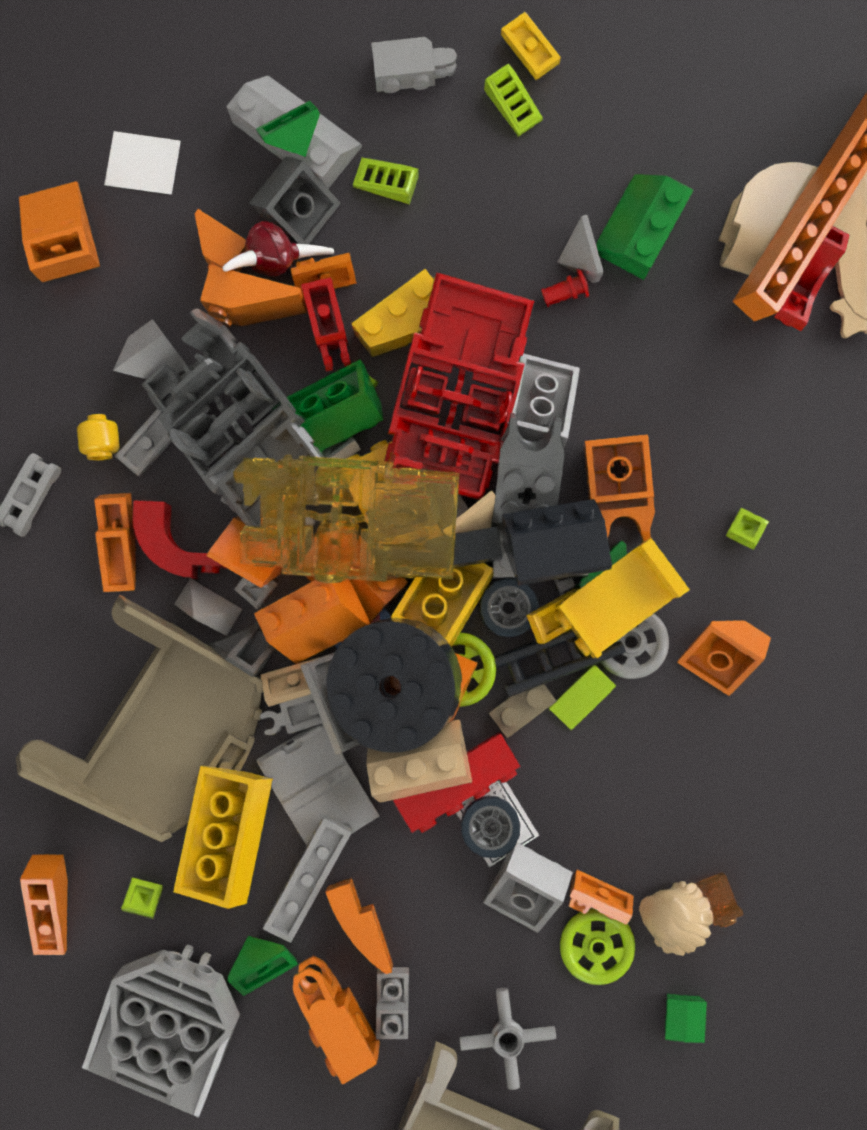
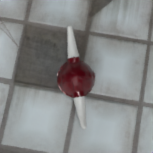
M261 221L255 224L249 231L245 242V253L229 260L222 269L227 272L235 268L250 266L258 273L268 276H280L291 266L293 260L308 256L333 255L334 250L317 245L291 243L279 226L273 222Z

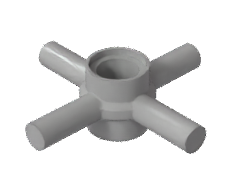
M508 988L496 989L499 1021L489 1034L460 1037L461 1051L493 1047L500 1056L504 1057L507 1088L515 1090L520 1088L516 1056L520 1054L524 1044L556 1039L555 1026L522 1029L517 1022L512 1020ZM509 1032L516 1035L515 1040L509 1044L502 1043L499 1040L504 1033Z

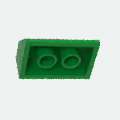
M634 174L596 243L599 257L644 280L694 190L668 176Z
M361 359L286 397L296 409L295 414L301 416L304 420L300 426L306 429L315 441L313 445L320 452L338 442H344L352 435L364 429H370L376 426L378 422L384 420L380 399Z

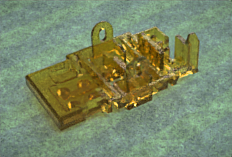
M285 455L283 461L279 460L278 462H275V459L243 458V461L233 472V479L236 483H243L244 505L251 506L260 494V527L244 526L240 532V564H253L254 567L268 568L280 566L282 567V574L313 576L316 581L322 583H340L346 579L385 582L387 581L388 574L404 578H415L416 576L453 579L460 473L426 470L420 472V469L400 468L399 470L393 468V462H387L386 466L379 465V461L299 456L298 459H292V455ZM314 466H318V469H317V471L315 472V483H314ZM363 469L362 508L369 509L368 515L351 516L342 514V506H357L360 501L361 470ZM306 504H314V506H319V504L332 505L331 513L319 514L315 511L306 510ZM306 518L322 521L314 535V543L313 525H305ZM368 522V529H361L360 570L350 569L356 567L359 556V525L353 523Z

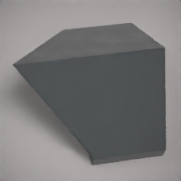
M258 622L250 627L208 643L226 661L251 677H259L276 650L266 641Z

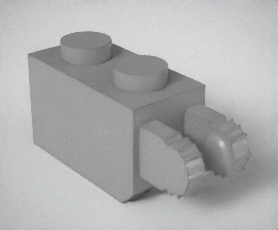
M426 37L371 43L377 92L395 93L400 89L408 88L423 90L429 86H435V79L453 76L457 68V54L454 49H451V47L433 49L432 42Z

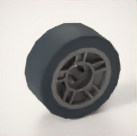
M505 578L495 581L485 590L480 599L479 613L483 624L489 631L502 637H514L525 633L531 628L526 615L537 610L539 604L535 593L527 584L518 586L516 579ZM504 603H511L515 606V610L511 614L505 613L503 611Z
M484 796L474 800L467 806L462 816L461 833L464 842L472 852L481 857L497 858L506 855L515 847L520 837L521 824L516 810L508 801L498 796ZM487 821H494L496 823L497 829L495 832H486L484 826Z

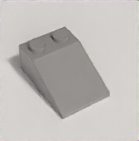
M523 353L519 362L525 363L512 412L517 413L518 431L528 441H539L547 435L553 423V418L560 417L562 421L561 439L564 448L569 436L580 368Z

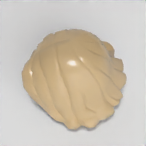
M685 881L675 882L670 889L659 890L655 894L641 900L639 911L642 921L655 938L654 943L658 947H662L663 952L684 956L685 952L689 954L694 952L696 947L706 944L705 939L711 935L709 926L713 923V913L710 910L708 898L703 897L700 888H697L696 884H686Z

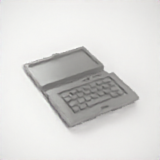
M324 724L303 730L256 759L264 776L273 779L271 787L306 846L324 815L351 828L352 833L380 816L358 778L346 762L343 753L335 754ZM291 740L294 741V742H293L292 744H290V745L287 744V743L290 742Z

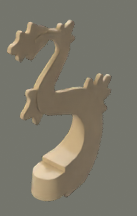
M797 162L774 164L760 171L745 185L743 191L730 206L718 240L726 243L720 259L721 267L750 275L818 167ZM867 171L833 224L836 228L850 235L846 252L835 265L838 291L841 299L830 305V309L841 316L840 334L845 339L857 332L867 334Z

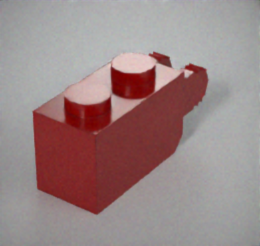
M331 277L301 284L319 353L322 354L326 372L333 370V361L328 352L330 350L340 348L342 363L345 367L350 365L351 361L347 349L349 344Z

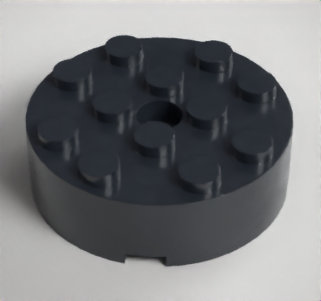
M397 617L387 618L356 630L340 644L328 668L327 696L335 719L355 741L370 749L381 752H405L429 742L451 720L460 702L462 673L454 650L447 640L435 629L417 620ZM391 676L396 677L400 681L401 691L390 687Z

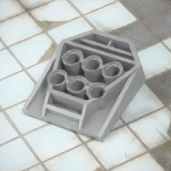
M186 945L182 954L161 950L122 966L109 986L82 1068L199 1117L240 1013L223 975L214 971L208 965L212 955L205 952L201 956L199 963H194L190 961L194 947ZM135 1002L141 1003L144 1008L139 1007ZM164 1014L170 1015L174 1020H169ZM194 1027H199L204 1033L198 1032ZM123 1036L127 1037L130 1041L125 1040ZM152 1049H156L160 1054L155 1053ZM181 1061L186 1062L189 1066H185Z

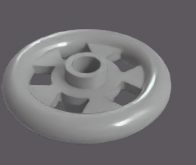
M655 613L641 622L638 628H633L616 641V643L622 641L626 650L622 655L628 657L623 665L616 662L613 658L602 661L601 664L612 674L626 679H638L652 674L662 665L669 649V636L664 623ZM653 629L656 642L648 644L644 631ZM627 638H635L637 645L634 648L627 647L625 644ZM647 651L651 658L646 663L639 665L635 657Z

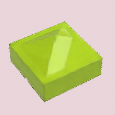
M740 508L726 537L754 550L769 521Z
M132 878L121 907L122 911L153 919L163 891V885Z

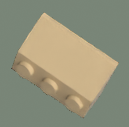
M460 720L449 722L429 742L413 750L388 753L368 748L366 765L371 795L380 803L472 782Z

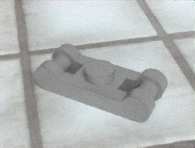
M32 453L26 459L0 506V526H9L15 534L24 537L30 530L32 520L49 489L59 478L61 467L53 463L47 464L43 462L42 457ZM36 472L42 475L38 483L31 480ZM15 507L22 510L19 517L13 515Z

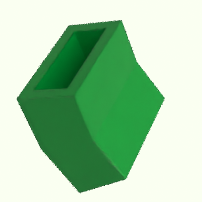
M667 993L665 1040L705 1043L707 1002L700 996Z

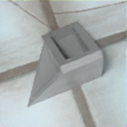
M152 319L128 336L113 371L147 379L164 363L173 367L180 375L185 371L182 367L186 363Z

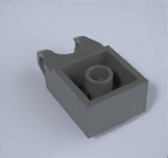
M510 413L509 424L500 439L492 522L502 523V514L558 505L565 456L561 439L562 421L560 417L553 418V423L543 439L528 441L518 431L517 413ZM525 488H531V491L525 492Z

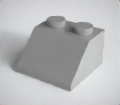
M516 843L515 847L504 859L483 903L538 933L564 902L573 872L539 855L532 849Z

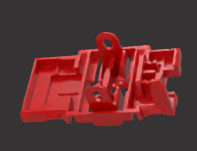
M436 272L427 308H424L419 324L421 331L420 333L414 332L412 344L409 348L391 424L387 433L393 435L392 443H388L384 461L387 463L383 475L414 483L417 472L426 469L453 477L449 493L476 500L484 497L485 489L489 488L493 473L491 470L492 463L497 464L499 462L500 439L509 424L507 422H509L510 413L513 412L525 363L519 362V358L523 356L527 342L525 335L534 304L533 300ZM411 363H414V364H417V365H421V366H418L417 368L413 367V368H411L410 371H409V368H410V364H411ZM422 366L451 374L453 367L459 368L454 392L446 390L448 377L425 371ZM466 371L473 372L471 380L506 389L505 392H500L472 384L468 388L466 395L460 394ZM443 400L451 402L445 427L438 425L439 418L421 413L437 416L440 413ZM400 402H401V406H402L403 408L411 409V410L418 411V412H421V413H417V412H413V411H410V410H406V409L399 408ZM457 405H464L460 423L490 432L498 431L503 423L500 435L464 425H459L458 430L451 429Z

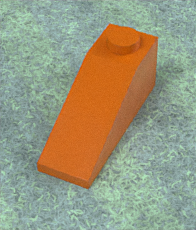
M32 855L20 878L33 955H65L67 951L68 879L64 855Z

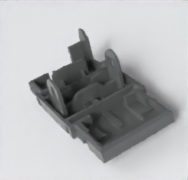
M197 308L192 310L190 314L198 323L181 339L184 343L203 352L204 355L202 356L198 353L194 355L198 361L192 366L185 364L182 367L185 373L181 376L173 367L164 363L142 385L148 392V397L155 407L162 411L158 419L168 431V436L174 445L184 453L209 489L214 494L223 495L227 505L233 512L237 513L254 538L262 539L337 472L320 450L313 445L315 441L306 429L300 426L304 420L301 416L295 414L296 409L255 356L248 352V347L241 342L236 344L234 342L236 340L225 325ZM223 392L227 396H232L231 400L234 402L228 408L224 406L223 400L219 396ZM213 401L216 402L217 408L222 413L219 416L208 415L212 411L209 404ZM241 416H244L249 424L255 427L253 429L254 432L250 435L244 432L237 422ZM230 426H233L235 432H236L244 441H242V442L239 441V439L236 437V435H235V434L233 433V431L230 429ZM200 460H202V462L205 464V466H208V467H210V468H209L208 470H206V468L203 466V464L200 462Z

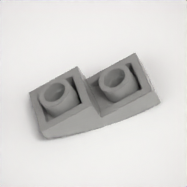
M393 967L392 973L385 974L377 968L376 1039H408L409 967Z

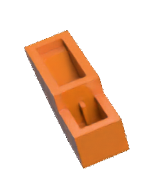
M131 493L100 495L94 499L98 530L95 532L103 592L135 590L136 546Z
M352 878L329 885L325 893L333 913L344 932L355 947L373 965L385 974L392 973L393 962L374 904L361 907Z

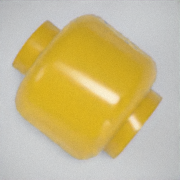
M104 414L88 415V420L81 422L77 426L79 451L87 455L88 460L101 461L112 459V454L118 452L120 448L117 424L107 420Z

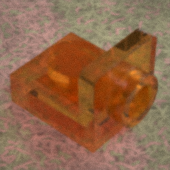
M723 872L694 883L702 891L703 897H707L709 900L710 910L713 913L712 924L714 926L727 927L737 922L738 917L744 915L742 908L737 905L727 876Z

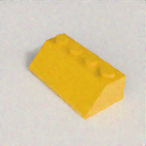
M200 766L174 893L227 909L247 904L273 781L272 778L244 771Z

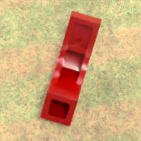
M835 226L831 227L779 312L774 315L776 319L780 320L784 325L791 326L799 331L804 329L808 324L813 302L821 285L846 252L850 237L848 233Z
M157 501L133 502V526L136 538L144 553L157 566L172 574L197 580L198 567L201 568V573L220 574V568L228 569L207 557L208 553L186 552L176 544L171 533V505L166 502Z

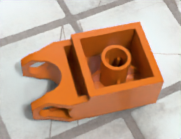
M648 434L585 441L583 447L589 500L595 499L605 520L607 538L612 522L619 517H627L636 524L642 543L651 539L650 528L655 508ZM615 462H618L620 467H625L626 473H622L621 478H616V475L610 472V468L614 467Z
M314 955L301 962L298 974L293 977L294 995L311 1028L309 1029V1035L312 1042L317 1048L322 1047L327 1056L325 1063L330 1074L333 1077L338 1076L343 1085L377 1064L380 1041L376 1039L374 1030L350 988L342 989L326 962ZM310 964L318 965L322 970V974L307 966ZM305 976H311L315 978L317 982L311 983L307 980Z

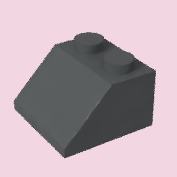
M289 157L283 159L249 202L265 221L273 222L279 226L295 244H309L341 204L304 161Z

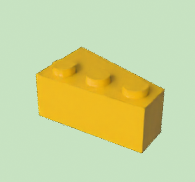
M426 269L352 323L355 336L372 357L407 346L408 343L412 342L414 332L420 333L421 328L419 324L424 308H427L434 281Z

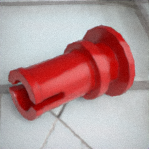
M576 269L577 276L571 278L569 275L565 281L541 289L547 308L569 298L575 300L582 293L585 298L589 297L588 283L580 269Z

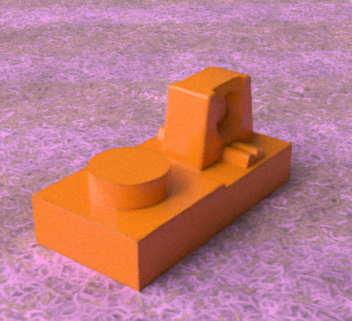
M350 253L321 259L317 262L313 258L300 262L297 261L296 267L290 268L295 287L301 288V290V284L329 277L332 279L334 289L357 283Z
M578 869L575 871L572 877L568 906L583 914H586L592 907L608 918L627 925L633 914L634 896Z

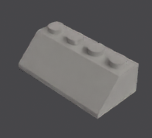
M268 75L245 83L226 106L232 123L281 160L289 157L304 161L329 189L361 149L362 144L321 114L306 157L264 143L258 135L256 128L305 102Z

